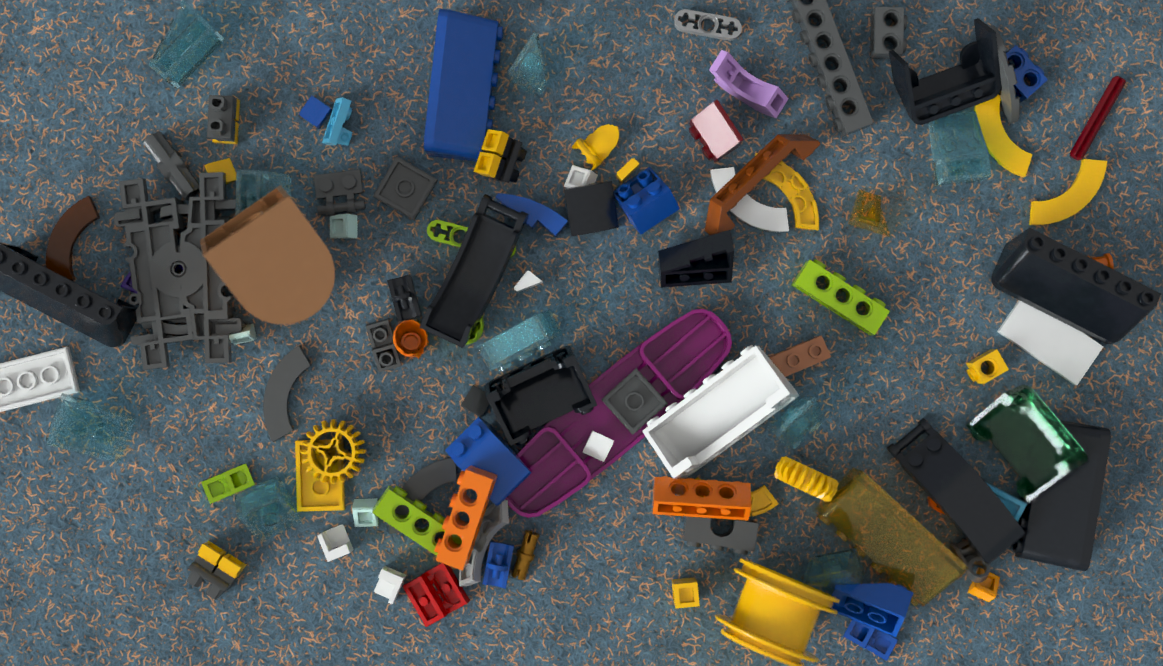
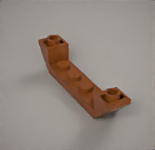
M778 134L710 199L705 232L710 236L732 230L736 225L727 215V212L734 208L747 193L751 192L754 186L765 176L770 174L771 170L784 160L790 152L794 156L805 160L820 145V142L806 134Z

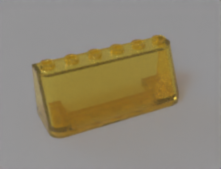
M853 467L839 482L837 492L832 500L829 502L822 501L815 508L820 513L817 517L824 524L829 526L831 523L837 528L835 534L844 542L849 539L855 545L852 549L860 557L864 558L867 556L873 561L870 566L880 575L885 572L890 577L888 579L889 583L904 586L907 590L914 592L910 603L915 607L918 604L922 607L925 606L969 569L955 554L860 469Z

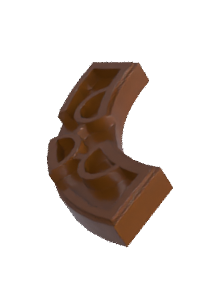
M90 196L72 205L61 216L50 235L47 245L46 268L72 281L76 280L72 268V249L74 243L87 226L100 218Z

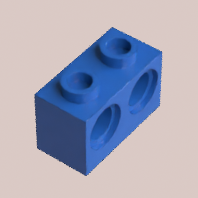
M1015 45L1006 52L1007 60H1012L1015 64L1014 71L1017 79V84L1014 85L1015 97L1018 96L1021 103L1048 79L1044 76V71L1031 62L1027 52ZM1024 77L1029 78L1031 86H1027L1024 83Z

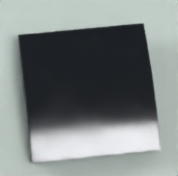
M612 181L564 189L571 236L619 228Z

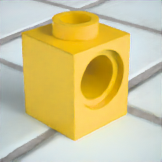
M990 349L966 363L969 368L966 370L969 378L978 384H985L1009 370L997 349ZM984 361L989 365V370L986 374L981 371V365Z
M695 577L671 579L675 608L700 606L698 582Z

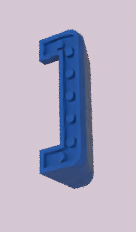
M439 9L424 135V151L428 156L477 162L480 152H485L481 148L487 130H492L493 119H489L490 110L495 109L496 97L492 96V88L497 87L498 73H494L495 64L500 63L501 50L497 49V43L502 41L503 27L499 26V21L454 10Z

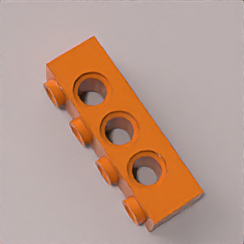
M471 465L465 471H461L457 484L460 485L458 494L454 493L450 502V507L453 508L451 515L446 516L442 529L445 530L443 539L439 538L435 547V552L438 553L435 561L462 571L468 565L498 475ZM467 489H473L477 493V499L469 498ZM466 512L470 518L469 522L462 521L459 513ZM452 535L460 536L462 544H456L452 540Z
M668 476L655 477L652 514L749 520L752 507L751 483L740 481L727 482L714 479H673Z

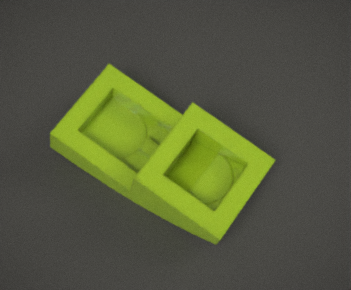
M246 463L201 482L210 504L255 485Z

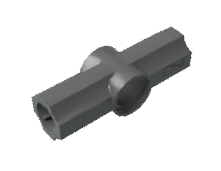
M160 131L149 135L143 144L158 164L156 165L163 176L173 183L185 200H189V197H195L199 194L200 184L188 169L189 165L182 161V155L173 149Z

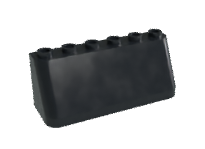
M1028 228L1006 243L991 277L992 284L996 289L1105 344H1114L1125 337L1157 306L1161 293L1032 228Z
M0 242V290L108 347H120L125 343L137 320V307L122 299H118L117 303H114L37 263V255L19 246Z
M1038 417V420L1032 426V434L1035 435L1034 444H1031L1028 450V457L1031 458L1030 468H1027L1024 474V480L1027 482L1026 491L1022 492L1020 498L1027 502L1018 520L1025 535L1013 544V551L1018 558L1087 571L1091 562L1111 432L1108 428Z

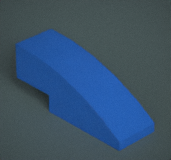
M498 193L495 196L501 204L515 211L528 213L529 216L525 224L531 229L540 223L557 237L568 224V220L554 210L528 198Z

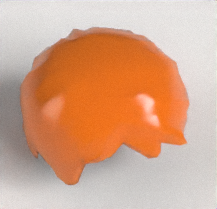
M413 319L405 320L398 324L394 330L393 344L397 351L404 356L417 357L419 359L424 353V348L428 346V334L420 328L421 324Z

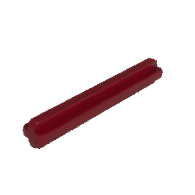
M1115 76L1110 81L1070 152V156L1075 160L1079 161L1084 158L1126 84L1125 79Z

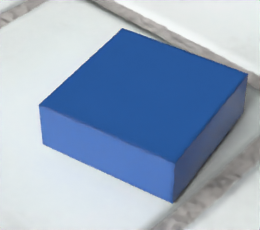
M311 95L298 115L319 129L332 109Z

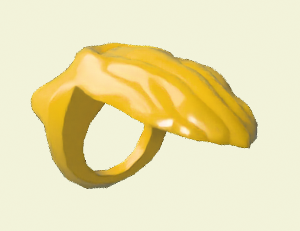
M610 124L600 126L593 133L589 134L585 140L579 138L572 145L573 149L581 150L588 164H593L591 170L601 165L603 160L616 147L619 140L618 126Z

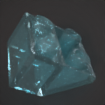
M237 170L235 216L279 185L291 197V175L262 170Z

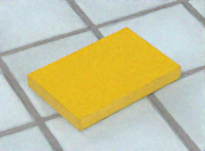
M332 439L319 440L318 443L329 444ZM296 440L297 512L345 510V483H341L338 476L335 484H331L330 477L325 483L321 482L322 474L314 479L313 474L316 470L313 469L307 472L306 468L311 465L310 462L302 463V460L308 458V455L301 454V450L308 449V446L302 444L303 440ZM334 446L333 448H327L329 450V453H331L330 455L332 457L335 455H341L338 453L339 451L336 450V446ZM316 450V457L319 463L325 467L323 454ZM338 459L332 467V471L344 469V460Z

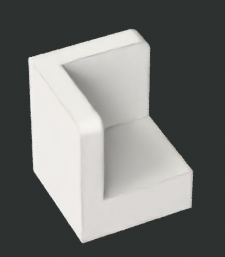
M343 524L317 535L327 562L349 554L354 550Z
M384 566L378 576L379 580L374 592L388 598V603L393 605L406 574Z

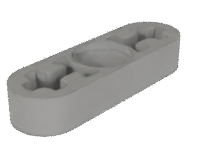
M682 9L677 12L674 19V25L680 32L727 41L737 39L742 31V25L736 18ZM683 15H686L689 21L695 22L696 17H699L697 29H693L694 23H687L686 26H682V22L678 21V19H682ZM706 19L711 20L714 23V29L711 31L703 30L701 22ZM719 21H722L721 27H728L729 24H733V28L737 29L732 35H729L726 29H721L720 33H716Z

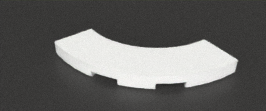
M734 167L710 170L711 180L716 193L735 176ZM748 194L734 208L729 210L742 222L760 230L770 232L789 231L786 208H774L763 205L752 199Z

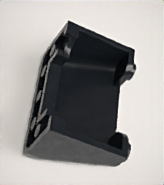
M565 346L491 380L484 386L486 398L510 446L514 444L521 445L527 442L531 430L574 410L575 413L584 415L594 409L593 407L597 406L570 346Z

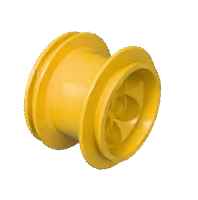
M740 558L739 562L743 563L742 569L735 567L733 570L746 577L747 580L732 618L721 614L715 615L718 621L728 626L727 629L722 628L721 634L757 653L790 666H805L801 662L802 659L815 663L819 662V658L808 652L806 647L820 611L838 614L837 610L832 608L834 602L839 603L840 599L772 569Z

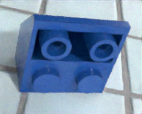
M650 167L641 171L638 175L621 184L613 191L615 200L640 235L680 209L670 188Z

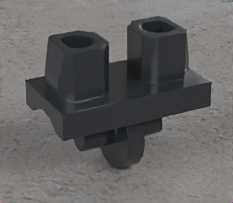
M411 274L387 280L398 322L422 316Z

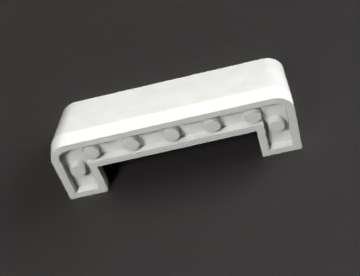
M751 345L745 348L740 353L742 355L736 361L730 360L721 367L722 371L716 376L712 374L702 381L704 385L697 390L696 388L691 389L684 395V400L680 403L675 402L665 409L666 413L660 418L656 416L647 422L648 427L642 430V432L673 479L688 477L799 396L794 387L759 346L753 347Z

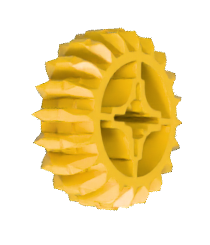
M332 419L329 427L328 422L325 420L321 422L322 429L318 425L313 426L316 434L310 431L306 433L307 437L311 440L302 441L303 445L308 446V449L301 450V454L308 455V458L303 459L302 463L310 462L311 465L306 468V471L310 472L315 469L314 479L322 474L321 482L325 483L330 477L331 484H335L338 476L339 481L343 483L346 481L345 474L350 479L354 477L351 469L357 472L361 470L356 462H365L364 458L359 457V454L366 453V449H359V445L364 444L365 440H356L361 433L360 431L354 434L351 433L354 425H349L345 429L346 421L342 420L337 427L336 419ZM336 432L335 437L332 438L329 444L318 443L324 434ZM342 436H345L349 441L352 453L343 448ZM334 446H336V450H338V453L341 455H335L332 457L330 455L331 453H329V450L327 448H333ZM316 450L323 454L325 467L319 463L316 457ZM338 459L349 460L348 465L344 469L332 471V467Z
M781 457L775 467L774 476L777 479L823 501H831L837 492L839 483L836 479L791 458Z

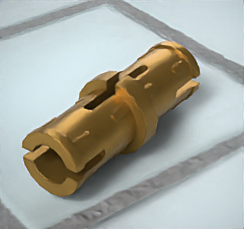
M525 530L521 548L516 553L518 557L511 574L512 577L516 578L518 576L519 580H526L530 562L535 557L533 553L540 534L536 532L533 534V531Z

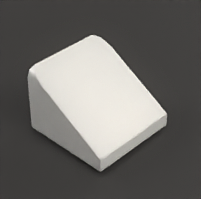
M572 165L564 187L572 188L595 183L598 175L591 170Z
M526 271L515 285L514 290L521 292L542 284L543 281L530 271Z
M591 431L582 452L604 462L614 440Z

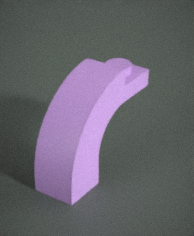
M721 50L709 69L715 76L714 81L722 89L760 113L777 118L788 101V97L778 86L766 83L748 73L727 51Z

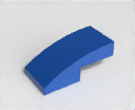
M855 620L851 621L843 635L845 638L886 661L898 642V639Z

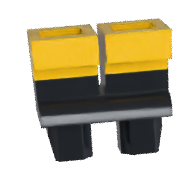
M488 129L481 148L485 152H480L473 172L496 181L517 182L519 171L514 169L516 161L522 162L525 159L527 151L521 147L522 142L510 138L505 132Z

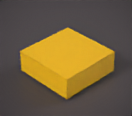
M631 158L617 172L616 178L621 183L639 167L636 159Z

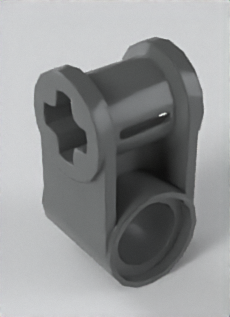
M965 539L957 544H949L955 559L960 563L970 581L974 583L985 581L991 571V566L971 548L967 540ZM980 565L985 573L981 575L974 573L972 566Z

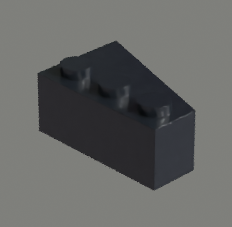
M731 230L659 250L658 267L661 288L732 283L734 247Z

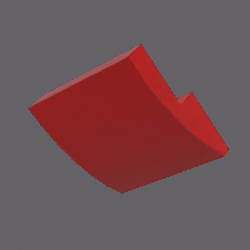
M443 563L436 565L402 586L426 627L470 601L463 587L459 586V580L452 568Z

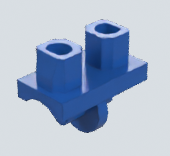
M490 541L483 578L484 585L506 589L514 545Z

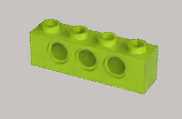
M816 259L806 261L791 285L868 335H875L890 312L885 308L886 304L877 298L872 300L865 295L866 291L857 285L850 286L845 282L846 278L839 273H830L825 269L826 265ZM818 277H823L826 280L827 285L824 290L819 289L816 285ZM838 290H843L846 293V300L844 302L837 300L836 293ZM859 302L863 303L866 307L864 315H860L856 311V306Z
M389 485L373 507L372 513L437 556L438 553L435 552V547L438 541L435 539V535L441 531L445 532L442 529L445 517L437 512L433 515L426 510L427 506L418 499L412 501L406 497L408 493L399 486L393 488ZM399 505H405L409 508V511L405 515H398L395 509ZM420 518H424L429 523L425 528L421 529L416 527L415 522ZM453 534L452 540L456 544H462L461 537Z

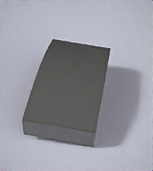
M389 318L367 324L365 327L373 348L372 353L378 372L402 366L399 352L393 344V331Z

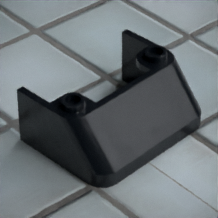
M979 18L974 19L976 41L967 44L961 50L960 65L918 80L917 73L912 68H909V64L894 50L889 51L894 85L909 118L915 124L923 125L991 100L999 94L1001 90V77L996 31Z

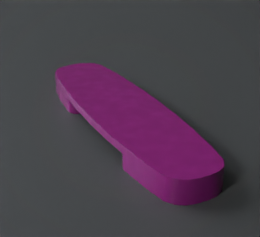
M705 309L692 310L642 342L588 386L597 403V406L593 407L594 409L591 412L581 415L573 410L548 422L517 454L532 473L505 499L508 500L510 508L520 516L527 518L538 517L583 488L590 480L645 437L642 430L648 427L647 423L632 435L601 399L637 368L668 403L652 417L659 416L660 418L666 413L665 409L675 402L680 403L685 399L684 395L691 389L696 388L697 390L702 381L710 376L730 353L732 345L731 334L721 319L713 312ZM591 431L614 440L604 462L582 452Z

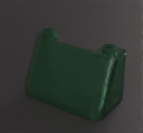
M1020 385L1006 391L966 425L976 440L983 442L991 440L1020 476V479L1016 482L1017 492L1028 503L1087 462V455L1082 447L1037 393L1027 385Z

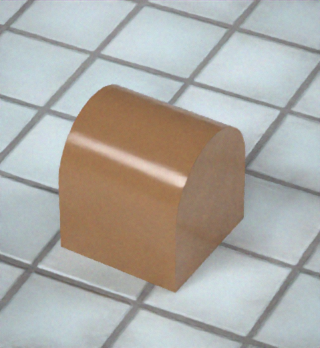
M281 185L200 240L202 254L245 310L262 321L284 325L308 319L324 306L333 290L335 267L332 256L324 242Z

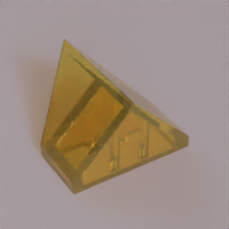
M858 190L848 224L891 237L881 209V196Z

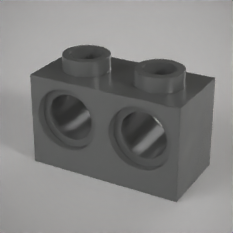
M875 7L871 12L870 59H890L889 51L891 50L884 46V41H890L893 44V50L900 57L906 52L907 39L904 38V30L907 27V15H904V7ZM884 18L892 19L894 26H888Z

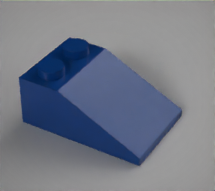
M480 417L445 450L455 464L463 471L471 465L498 475L490 500L496 506H499L532 473L493 426Z
M891 583L837 584L832 596L840 599V602H834L832 608L837 610L840 615L896 637L905 619L914 592L907 590L904 586Z

